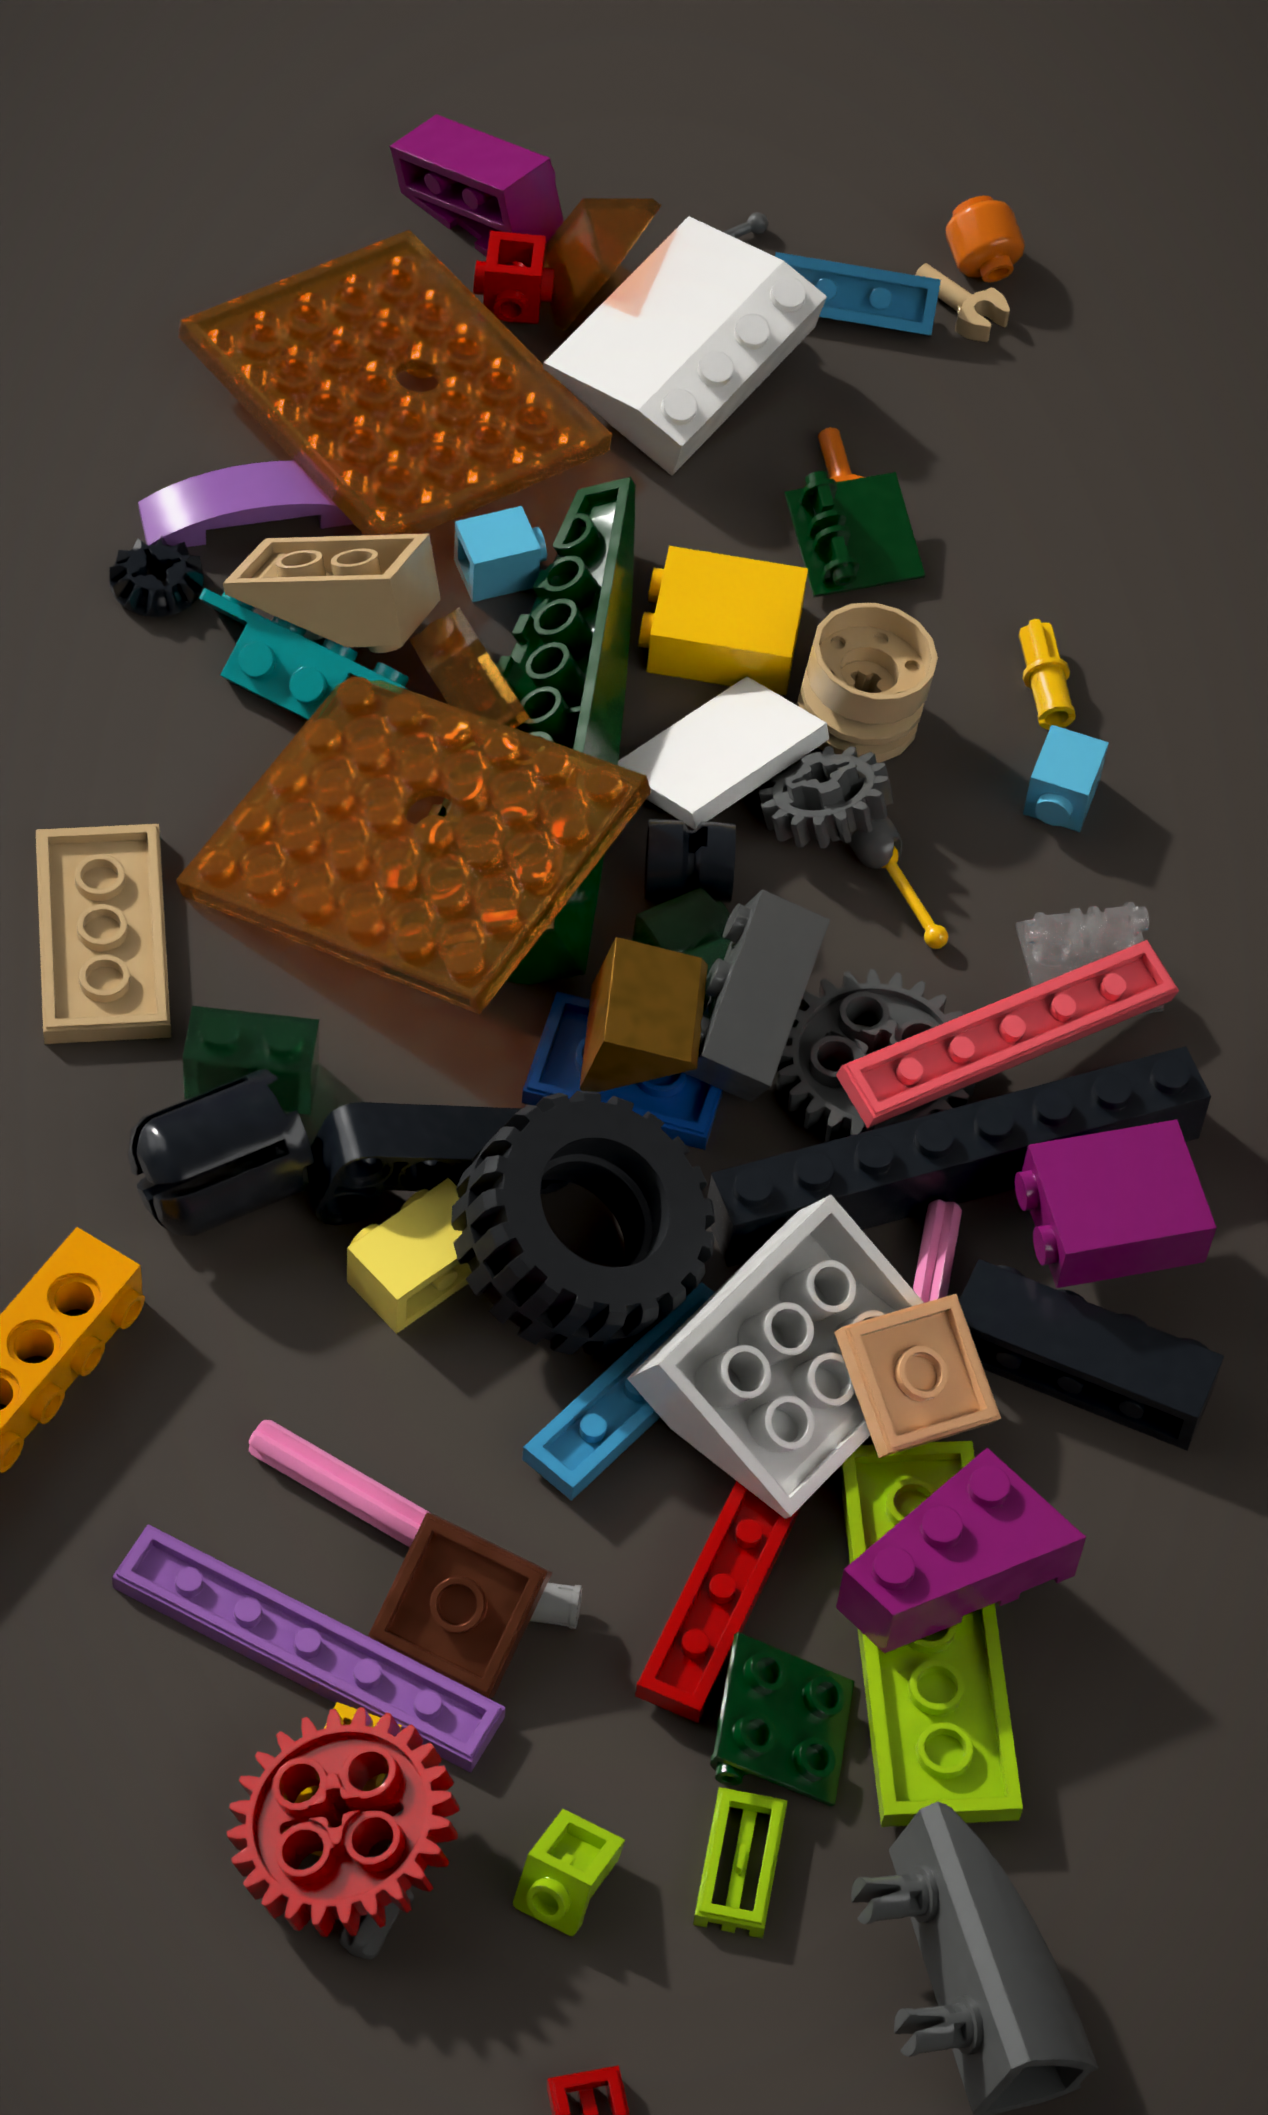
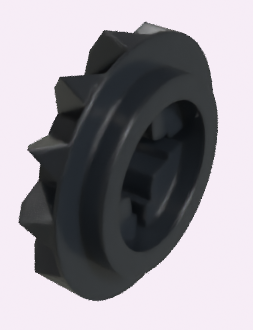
M163 536L160 537L156 545L149 546L137 538L132 550H118L116 563L114 566L109 567V581L113 596L123 607L139 615L163 617L179 613L190 607L199 598L204 586V574L200 556L189 554L185 542L175 546L168 545ZM156 567L160 573H166V586L162 584L161 580L157 581L155 576L147 575V568Z

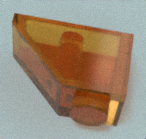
M460 607L445 617L434 620L422 632L410 639L427 672L479 751L530 718L492 653Z

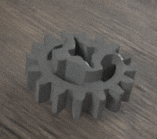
M827 746L823 753H808L800 758L801 762L793 763L784 769L782 775L777 774L766 782L767 788L759 790L761 808L767 830H775L777 840L780 842L794 836L796 847L799 848L808 844L810 840H818L820 848H826L830 843V839L832 842L839 840L844 843L851 842V832L859 830L869 833L873 830L871 819H886L888 816L886 805L892 804L894 801L886 764L884 762L877 763L875 754L872 752L858 758L856 747L853 746L847 748L842 754H835L832 746Z

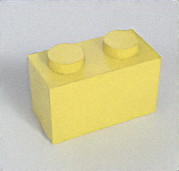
M449 1178L430 1191L423 1189L413 1194L398 1213L380 1225L371 1224L365 1227L353 1238L347 1247V1283L396 1334L467 1285L466 1278L472 1273L468 1263L460 1264L458 1262L453 1244L462 1234V1231L454 1230L451 1225L452 1206L460 1198L456 1191L457 1186Z

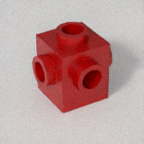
M490 230L486 261L476 260L473 294L484 295L482 319L538 324L541 301L552 302L555 268L544 267L546 236Z

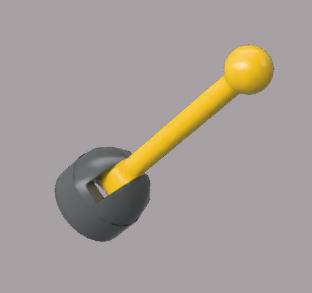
M888 817L886 819L872 820L873 830L866 833L857 830L852 835V841L849 842L851 849L858 860L866 867L886 869L924 928V941L927 946L932 949L944 947L948 942L947 930L943 926L934 923L897 864L902 856L903 849L900 833Z

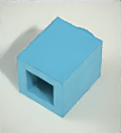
M522 506L455 521L454 561L472 602L533 588L540 573V562L547 560V548L541 529L539 527H531Z
M1051 724L1030 778L1023 814L1040 819L1052 826H1062L1080 832L1101 779L1109 742Z

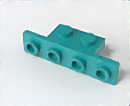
M204 588L199 597L200 600L215 611L245 625L220 676L326 730H329L354 680L415 709L420 699L405 687L410 679L409 677L380 662H377L373 671L354 662L359 653L350 647L342 646L329 639H325L321 646L304 637L306 629L276 616L271 621L255 613V607L225 595V592L220 596Z

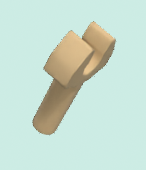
M927 263L917 270L916 276L941 280L938 298L957 311L955 331L961 336L971 340L988 342L992 324L984 316L990 318L1001 327L1007 326L1010 308L1004 295L995 288L971 294Z

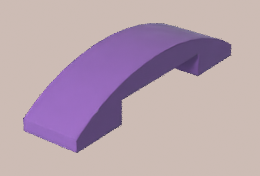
M270 461L228 467L172 484L138 502L145 540L148 546L156 545L161 536L171 546L185 542L186 547L206 545V530L314 515L318 516L321 529L378 521V513L367 471L318 461Z

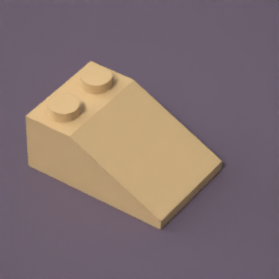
M429 533L265 538L223 582L225 595L342 646L368 647L369 651L374 653H386L401 648L441 600Z

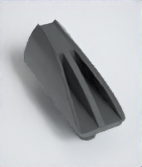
M937 1801L920 1809L889 1848L896 1875L872 1878L866 1876L858 1877L852 1885L851 1892L852 1903H869L857 1918L862 1924H872L875 1921L904 1917L911 1918L938 2006L917 2009L902 2008L897 2012L894 2022V2034H913L900 2051L904 2056L911 2057L919 2053L952 2049L974 2115H994L1046 2102L1082 2088L1080 2083L1090 2072L1099 2069L1060 1971L1025 1903L983 1841L951 1807Z

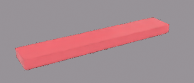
M1145 940L841 1066L836 1076L866 1127L869 1128L1170 1002L1179 992V989L1148 940Z

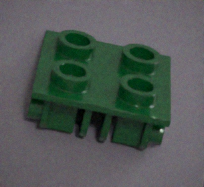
M816 471L805 477L807 485L804 488L785 491V498L804 567L808 568L807 578L813 598L925 577L896 472L836 482L834 479L829 478L826 471Z
M735 1633L730 1661L727 1664L725 1691L720 1704L721 1713L717 1721L718 1731L715 1748L710 1761L711 1767L716 1771L715 1779L722 1784L735 1786L740 1785L743 1776L750 1773L830 1807L834 1806L855 1681L742 1633Z

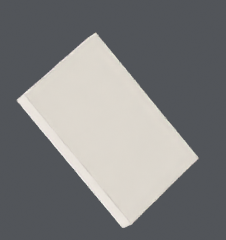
M746 676L618 761L616 780L677 819L683 820L688 826L696 829L700 822L709 821L800 758L828 741L827 723Z

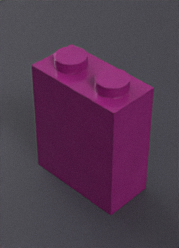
M1177 1119L1028 1145L1023 1169L1015 1175V1191L1018 1203L1023 1211L1030 1210L1035 1224L1033 1243L1036 1257L1042 1266L1049 1265L1056 1289L1206 1262L1217 1227Z

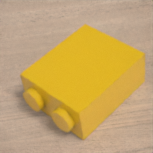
M669 546L664 569L654 567L652 571L648 602L657 604L655 613L644 612L638 646L649 648L647 672L733 686L748 676L777 694L787 695L804 603L808 568Z

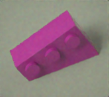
M986 1448L844 1569L836 1608L882 1652L887 1653L961 1623L964 1615L997 1602L1000 1607L1019 1599L1021 1592L1052 1579L1059 1583L1074 1577L1086 1536L989 1448Z

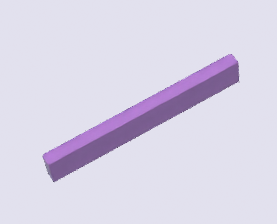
M149 1524L112 1576L114 1589L335 1703L339 1702L355 1709L362 1707L365 1708L367 1713L382 1717L386 1712L390 1713L397 1724L402 1725L401 1730L409 1725H413L424 1740L422 1745L431 1742L441 1758L470 1773L505 1718V1707Z

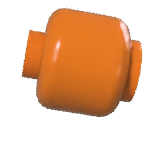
M986 195L970 198L959 204L954 209L953 217L947 223L945 232L958 270L966 277H982L983 281L987 283L1006 278L1013 272V265L1019 261L1025 250V241L1013 210L1007 203L994 200L991 196Z

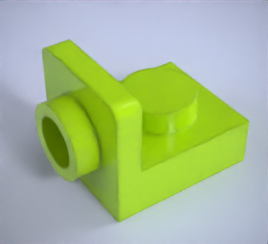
M562 1809L527 1855L513 1900L514 1907L569 1936L575 1935L582 1925L591 1897L618 1862L625 1839Z

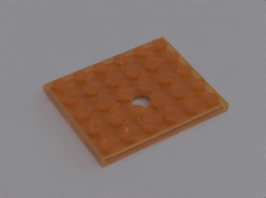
M410 230L180 320L178 337L364 535L421 534L602 455L610 449L613 434L563 384L543 369V364ZM406 370L409 374L418 378L434 376L439 385L427 392H414L401 386L396 380V375Z
M350 674L344 682L339 683L179 875L176 882L183 897L459 1007L481 1014L650 795L651 789L646 775L385 681H369L366 678ZM440 796L452 803L450 811L445 817L439 815L428 816L419 821L417 825L406 819L410 807L423 798Z

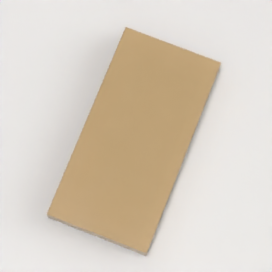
M159 824L37 829L36 854L44 1044L171 1038Z

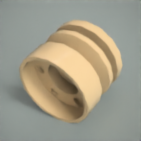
M851 603L831 611L817 626L796 704L827 723L829 740L817 748L824 751L827 746H832L835 754H842L847 748L853 746L856 747L858 758L872 752L875 754L877 763H882L901 755L913 742L938 659L933 638L918 620L898 608L883 604Z

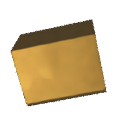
M619 937L615 938L592 984L579 1088L581 1091L602 1092L697 1069L708 964L702 958Z

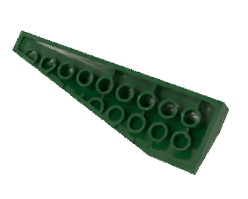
M631 477L578 489L552 545L557 555L553 563L546 570L540 571L533 586L534 591L538 595L529 614H520L513 629L512 635L517 642L510 656H501L466 731L472 740L467 750L460 757H454L446 775L451 785L443 803L432 805L424 822V826L429 832L422 848H412L404 866L386 956V962L391 968L528 985L585 974L612 811L626 693L635 536V483Z

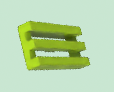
M719 1787L693 1925L707 1928L708 1922L721 1924V1931L735 1933L736 1928L750 1930L749 1936L763 1939L788 1800ZM729 1807L743 1809L726 1905L723 1906L713 1904L712 1898ZM759 1812L770 1814L771 1816L754 1909L749 1911L739 1909L756 1815Z

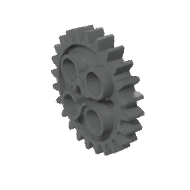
M870 969L866 983L858 984L855 977L849 971L844 972L842 988L839 989L828 980L823 979L820 981L818 997L809 992H804L777 1068L779 1072L776 1086L777 1091L789 1092L787 1104L789 1112L806 1109L803 1125L806 1130L814 1128L821 1123L827 1126L825 1142L835 1140L841 1133L851 1136L967 1105L969 1096H973L976 1083L867 1128L836 1076L837 1072L827 1070L828 1068L839 1070L842 1065L956 1019L964 1014L961 1011L944 1014L947 996L944 994L938 995L929 1001L923 996L926 983L923 981L915 984L910 991L902 988V975L897 972L891 978L889 984H880L875 969ZM857 1024H862V1025L869 1026V1027H861V1026H858Z

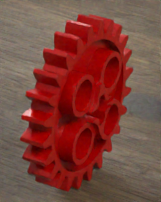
M359 1707L354 1714L351 1724L346 1725L337 1710L330 1709L326 1728L317 1730L308 1717L302 1718V1738L294 1741L287 1734L280 1731L276 1734L282 1750L281 1753L273 1757L258 1751L254 1755L264 1772L260 1777H240L239 1782L250 1796V1800L230 1803L229 1809L236 1819L243 1824L228 1830L227 1837L237 1850H241L231 1860L242 1876H247L243 1882L244 1886L255 1900L263 1898L261 1904L271 1917L276 1919L285 1913V1918L296 1931H300L312 1918L313 1926L322 1937H328L336 1919H340L351 1936H356L362 1915L369 1914L373 1921L382 1928L386 1926L385 1906L393 1902L406 1913L412 1910L410 1900L406 1894V1891L411 1886L427 1892L432 1891L433 1886L424 1871L427 1866H448L449 1860L441 1848L437 1846V1843L457 1839V1831L445 1817L459 1812L460 1808L452 1793L447 1792L455 1783L446 1767L438 1766L442 1761L440 1755L431 1742L422 1745L424 1740L413 1725H409L400 1731V1727L392 1714L386 1712L374 1726L373 1720L365 1708ZM388 1774L381 1786L371 1791H363L367 1782L374 1776ZM311 1786H319L316 1794L309 1800L295 1803L298 1795L303 1790ZM404 1808L403 1812L400 1815L395 1816ZM393 1839L388 1850L382 1855L374 1858L367 1857L371 1847L377 1842ZM323 1851L316 1864L310 1868L298 1870L300 1863L308 1854Z

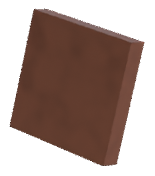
M427 1512L368 1637L488 1698H493L552 1572L439 1516Z

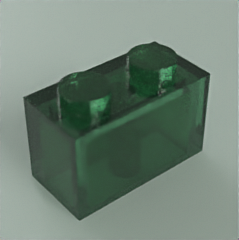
M192 1006L183 1053L184 1100L255 1071L267 1069L278 1078L277 1081L268 1084V1087L277 1098L282 1109L285 1112L297 1110L300 1114L311 1115L319 1067V1019Z

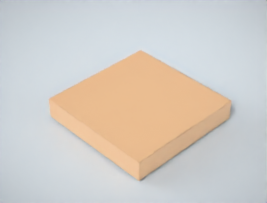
M957 1294L843 1326L834 1332L878 1458L989 1425L1001 1419Z

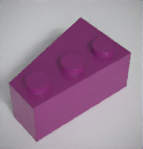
M437 114L390 145L401 193L448 229L458 224L478 240L475 241L474 248L487 257L490 230L546 236L544 264L546 268L551 267L570 253L555 183L556 174L549 157Z

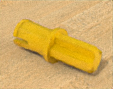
M1033 619L1029 621V625L1020 628L1019 639L1026 663L1023 680L1025 685L1033 692L1038 711L1039 725L1047 730L1050 729L1051 724L1065 728L1076 718L1066 682L1070 675V669L1067 662L1060 658L1052 625L1045 622L1041 623L1040 619Z

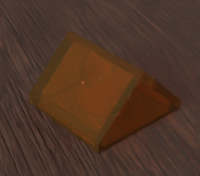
M583 198L548 240L545 248L544 267L555 268L552 302H550L555 325L563 331L569 327L613 275L662 206L653 198Z

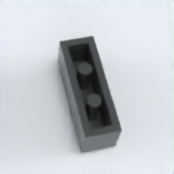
M764 889L755 895L745 906L740 903L735 906L723 932V938L730 941L724 960L718 958L714 962L706 979L705 994L709 995L710 999L701 1020L698 1066L695 1070L683 1073L750 1103L771 1087L830 919Z

